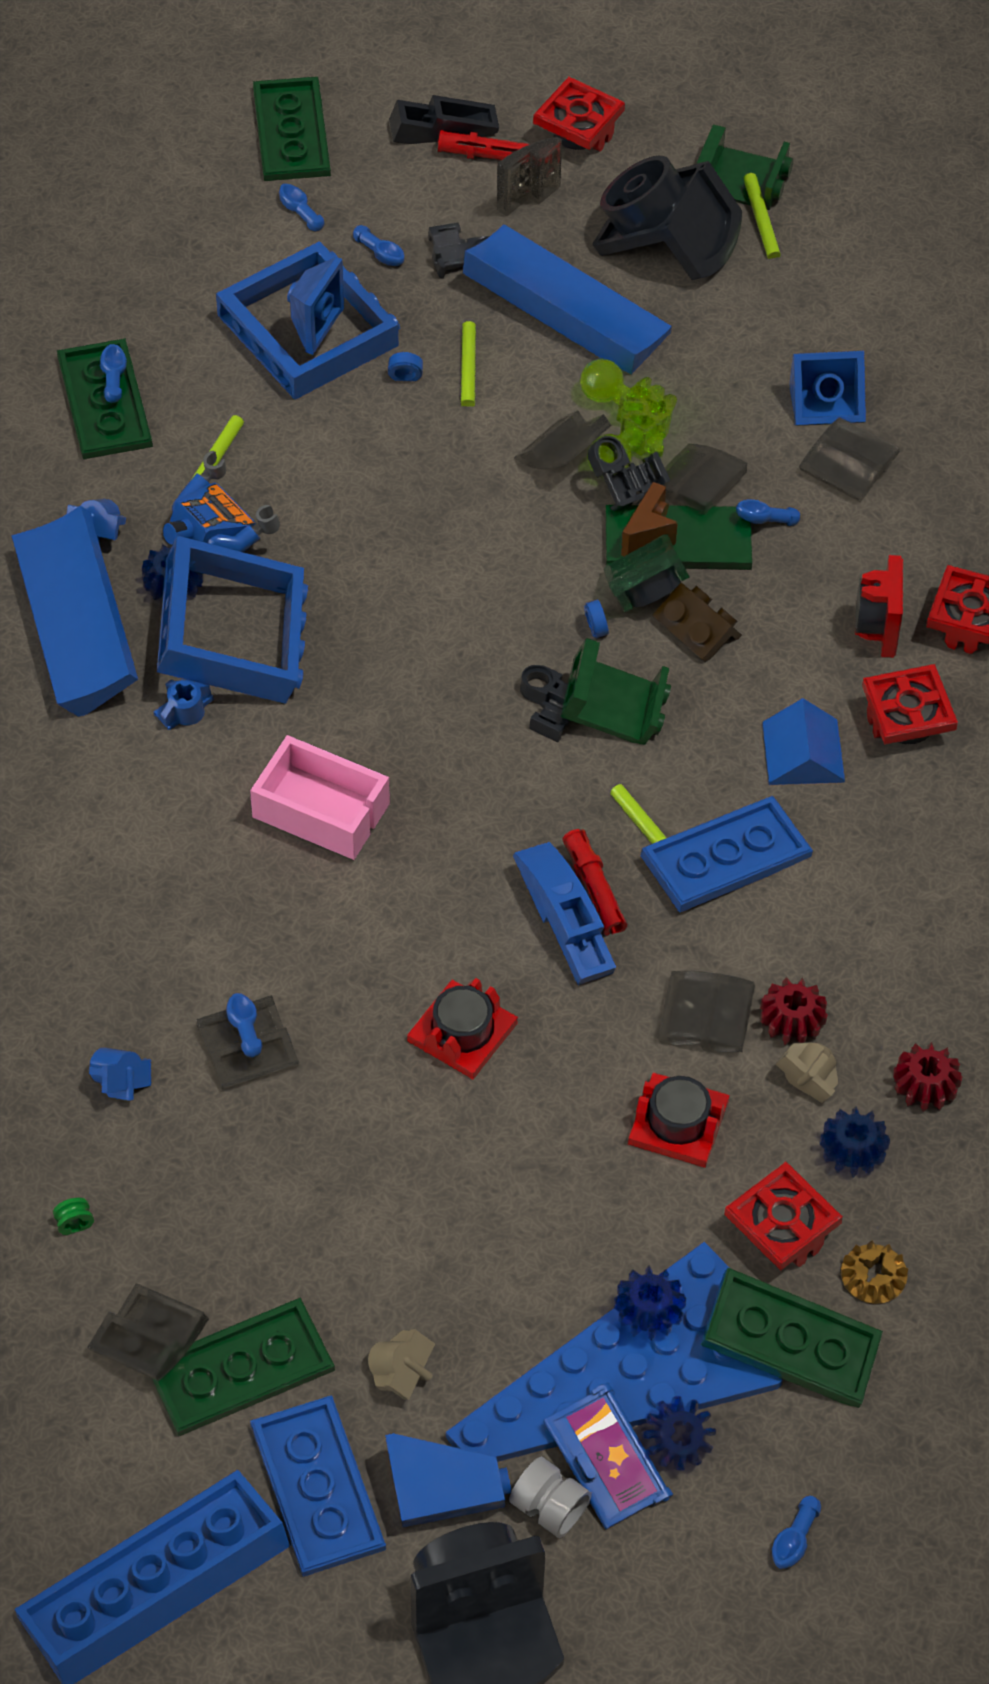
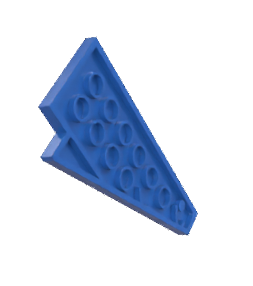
M703 1242L446 1431V1439L455 1448L495 1456L497 1462L557 1447L543 1420L590 1395L591 1390L607 1382L611 1385L612 1393L629 1423L634 1427L777 1390L782 1385V1379L701 1345L723 1274L729 1268Z

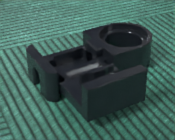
M458 222L429 227L428 240L433 241L434 244L432 260L438 276L444 278L445 270L463 267L465 250L480 244L490 236L468 238L465 243V239H460L459 237L461 228Z
M612 436L601 437L588 450V460L596 478L604 477L615 504L610 507L613 511L623 509L627 505L636 504L644 497V493H647L653 482L664 486L670 481L658 452H654L642 459L643 464L635 466L634 462H630L621 442ZM599 446H607L613 451L614 460L612 463H607L600 458L598 453Z
M544 665L528 666L521 675L520 692L526 699L544 708L540 713L535 712L531 716L529 729L559 742L563 730L572 721L561 717L568 684L562 681L563 674ZM540 679L545 681L547 685L544 687H534L528 681Z

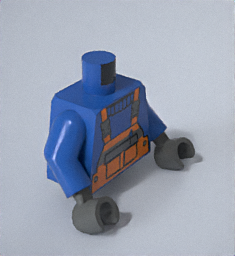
M210 451L203 458L205 467L201 475L196 474L174 501L170 522L163 527L164 538L172 545L176 537L181 536L245 552L261 539L259 535L262 532L273 534L279 530L280 521L278 515L273 513L270 505L261 506L256 511L258 521L256 523L217 483L210 484L209 481L211 479H221L226 474L225 459H222L218 465L212 466L216 462L217 456L215 451Z

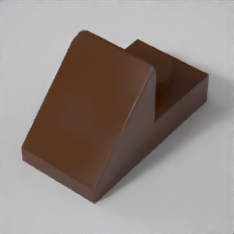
M655 482L651 484L623 530L622 556L629 558L669 548L676 544L678 524L676 521L666 518L669 509V503L665 502L666 486Z

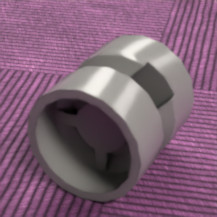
M541 1456L535 1459L522 1473L512 1489L509 1502L530 1517L539 1514L538 1524L560 1539L567 1534L584 1514L591 1500L592 1492L572 1478L563 1481L560 1469Z

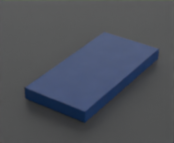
M770 796L643 847L640 856L680 913L811 857L813 850L774 796Z
M332 1395L250 1421L303 1577L386 1550L385 1541Z

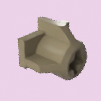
M793 1043L775 1064L785 1073L786 1079L791 1085L811 1095L821 1103L835 1092L834 1088L838 1084L836 1059L832 1051L823 1044Z
M411 1329L410 1331L402 1330L390 1341L376 1343L371 1348L368 1357V1364L374 1376L375 1386L381 1391H393L402 1399L409 1400L418 1380L429 1381L433 1376L424 1367L435 1343L416 1329Z

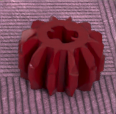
M787 977L782 981V986L772 983L768 989V995H764L761 999L760 1009H762L760 1020L762 1026L769 1027L768 1033L770 1038L782 1033L784 1045L790 1041L791 1037H796L798 1043H804L806 1035L816 1039L820 1033V1028H823L827 1022L826 997L819 996L817 985L805 987L803 977L797 984H792Z
M931 1042L927 1049L923 1050L915 1043L911 1047L910 1053L903 1051L899 1056L898 1064L894 1067L893 1078L896 1082L895 1090L897 1095H906L907 1107L918 1100L921 1102L920 1107L923 1112L928 1109L930 1102L940 1111L944 1107L945 1101L953 1102L956 1098L963 1077L962 1073L959 1072V1059L949 1058L948 1047L941 1051H936Z

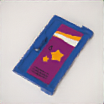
M609 1382L601 1384L599 1387L591 1390L590 1395L543 1420L578 1483L592 1492L590 1504L605 1530L653 1504L655 1506L663 1501H668L673 1496L671 1489L666 1487L614 1397L613 1389Z

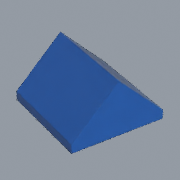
M864 351L793 354L789 387L795 425L866 422Z
M802 698L762 722L769 785L845 783L838 721L836 718Z

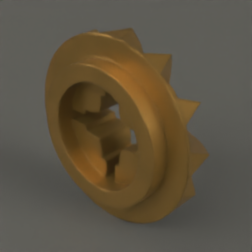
M873 1240L867 1245L859 1246L856 1244L853 1250L844 1257L841 1266L843 1284L850 1294L863 1302L872 1304L889 1302L902 1293L907 1283L908 1268H906L903 1254L898 1255L894 1252L890 1244L886 1246L877 1245ZM879 1260H881L882 1274H877L875 1278L871 1279L870 1283L867 1282L869 1270L867 1267L872 1268L875 1263L878 1264Z

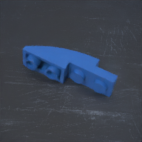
M550 842L515 852L513 857L543 923H550L577 985L613 974L616 965L601 935L604 925L583 885L559 851Z

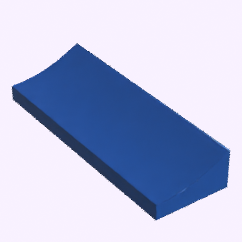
M505 224L480 244L465 250L463 274L591 353L631 375L671 333V325Z
M79 506L72 512L48 524L11 535L57 704L78 717L87 715L138 680L90 511Z
M236 1470L14 1610L61 1684H75L289 1548L290 1545L283 1522L241 1472Z

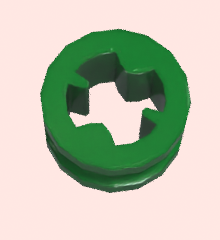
M85 1198L67 1199L54 1208L53 1216L58 1222L59 1233L70 1235L89 1229L93 1225L94 1217L89 1211V1203Z

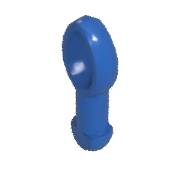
M282 184L280 186L279 197L282 204L288 210L296 212L307 223V227L310 230L320 231L324 227V219L308 206L306 194L291 184Z
M359 225L354 229L353 238L355 241L361 242L371 249L380 262L391 266H400L404 263V252L397 244L387 240H380L366 226Z
M115 344L107 346L100 358V368L106 374L104 397L110 403H116L121 399L120 375L124 372L127 361L123 350Z
M753 499L743 500L736 506L738 516L754 524H762L769 521L794 526L800 520L799 511L791 507L786 509L773 508L759 500Z
M235 993L229 998L226 1006L227 1018L239 1031L243 1053L248 1057H256L262 1051L261 1039L257 1038L254 1028L257 1018L256 1007L247 996Z
M806 1496L801 1500L798 1505L799 1511L791 1527L780 1532L774 1540L772 1558L775 1566L779 1569H786L798 1563L807 1550L806 1535L815 1517H818L821 1512V1502L814 1496Z

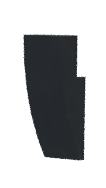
M432 95L429 105L397 100L389 118L392 139L396 143L421 144L438 142L441 130L466 135L475 132L478 133L479 137L496 134L499 131L495 105Z

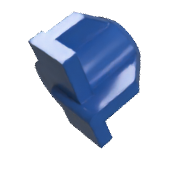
M109 499L88 500L82 503L80 506L90 511L98 541H100L101 537L117 540L119 525H125L126 517L120 515L118 506ZM68 505L67 514L79 506Z
M187 679L169 680L165 683L168 702L155 710L154 715L168 730H171L178 724L193 725L198 723L204 717V707L214 700L210 686Z
M103 1047L93 1054L90 1060L89 1074L95 1082L101 1084L102 1093H106L108 1097L134 1100V1089L151 1086V1059H141L135 1052Z

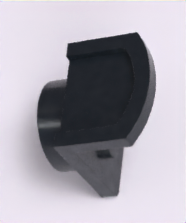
M660 155L652 156L624 170L605 189L600 200V206L608 216V219L592 245L599 255L604 256L665 241L690 279H701L711 276L721 269L733 253L740 234L742 209L709 161L675 169L667 157Z
M486 1522L465 1526L446 1533L419 1551L413 1561L415 1572L410 1576L411 1625L431 1684H544L563 1666L564 1655L543 1598L545 1551L539 1536L517 1540L515 1531L510 1525L499 1522Z

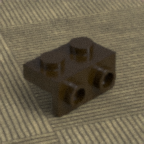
M681 582L652 616L704 662H707L717 653L730 636H733L736 640L742 636L734 628L738 621L722 607L715 612L708 605L713 599L697 585L690 590Z

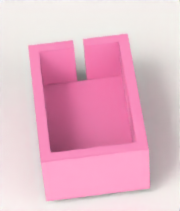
M288 735L250 790L253 818L355 860L369 838L370 828H375L390 804L388 776Z

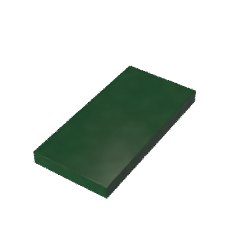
M303 77L253 81L264 181L331 176L319 78Z
M126 338L57 350V357L83 460L153 447ZM110 344L118 345L123 350L127 360L126 368L122 375H120L122 396L116 403H110L104 397L106 374L100 368L101 354Z
M606 505V568H628L647 556L658 552H665L671 563L678 561L680 565L678 569L752 570L751 522L738 516L734 506H669L666 518L672 519L678 524L676 544L669 548L627 558L621 555L622 533L639 505H627L618 511L611 510L610 507L613 505Z
M727 1268L723 1274L701 1345L840 1403L859 1408L864 1399L883 1331L741 1272Z
M301 1297L145 1362L147 1371L178 1437L335 1371V1365Z

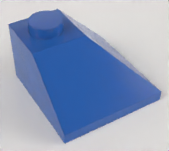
M338 257L305 270L299 281L292 283L288 291L287 301L290 302L291 319L306 352L312 355L344 309L343 261Z

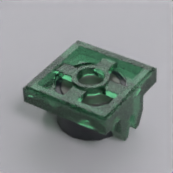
M668 534L658 537L604 568L608 585L625 612L633 609V606L635 608L642 607L661 599L673 591L681 581L690 578Z

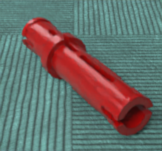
M441 130L438 152L467 155V159H474L476 156L537 166L540 145L479 137L478 133L475 132L466 135Z
M584 829L569 831L564 835L562 841L572 859V870L583 883L604 925V934L608 936L610 931L613 935L626 930L628 924L602 870L603 862L600 856L596 855L593 851L586 831Z

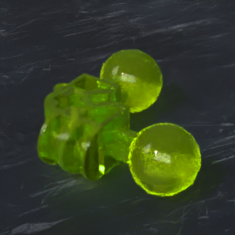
M604 358L587 363L580 375L582 392L590 400L599 403L612 400L619 405L616 420L621 423L620 434L618 436L613 434L602 435L594 439L592 444L603 436L615 437L623 445L630 462L632 461V451L640 456L646 452L649 454L658 452L660 457L663 456V439L669 434L672 413L677 403V397L673 394L664 396L665 388L657 384L651 386L652 379L650 377H644L631 388L624 385L623 373L615 362ZM599 446L598 453L600 458L607 463H612L614 460L613 451L607 446ZM588 460L589 467H590V469L593 471V469H592V467H591V465H590V462H589V460Z

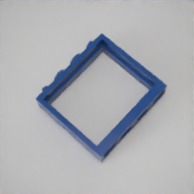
M320 241L216 293L218 316L294 400L399 346L398 330L400 325L396 317L391 313L388 314L380 306L377 297L371 292L368 293L360 284L357 276L353 272H348L344 266V297L373 328L300 366L246 308L258 300L298 281L305 270L338 257Z
M177 536L166 558L157 672L286 704L294 688H300L303 679V669L299 668V662L304 653L305 641L300 640V634L306 623V612L302 611V605L306 600L308 585L303 583L304 568ZM189 570L285 594L281 669L183 645Z

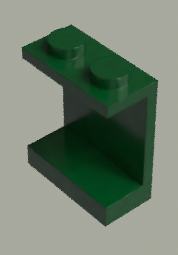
M713 124L696 164L709 161L735 201L750 206L751 203L743 177L749 173L756 174L766 209L770 210L774 199L780 201L785 184L782 178H789L792 171L794 158L789 157L790 143L783 142L777 159L724 147L726 127Z
M586 638L573 658L561 717L632 743L646 745L653 734L658 735L664 724L665 714L660 712L671 691V685L667 684L670 668L662 666L653 681H649L597 662L600 642Z

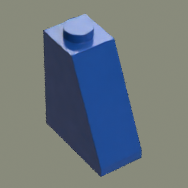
M394 1433L385 1435L403 1527L505 1507L504 1495L511 1494V1485L507 1467L499 1469L495 1456Z

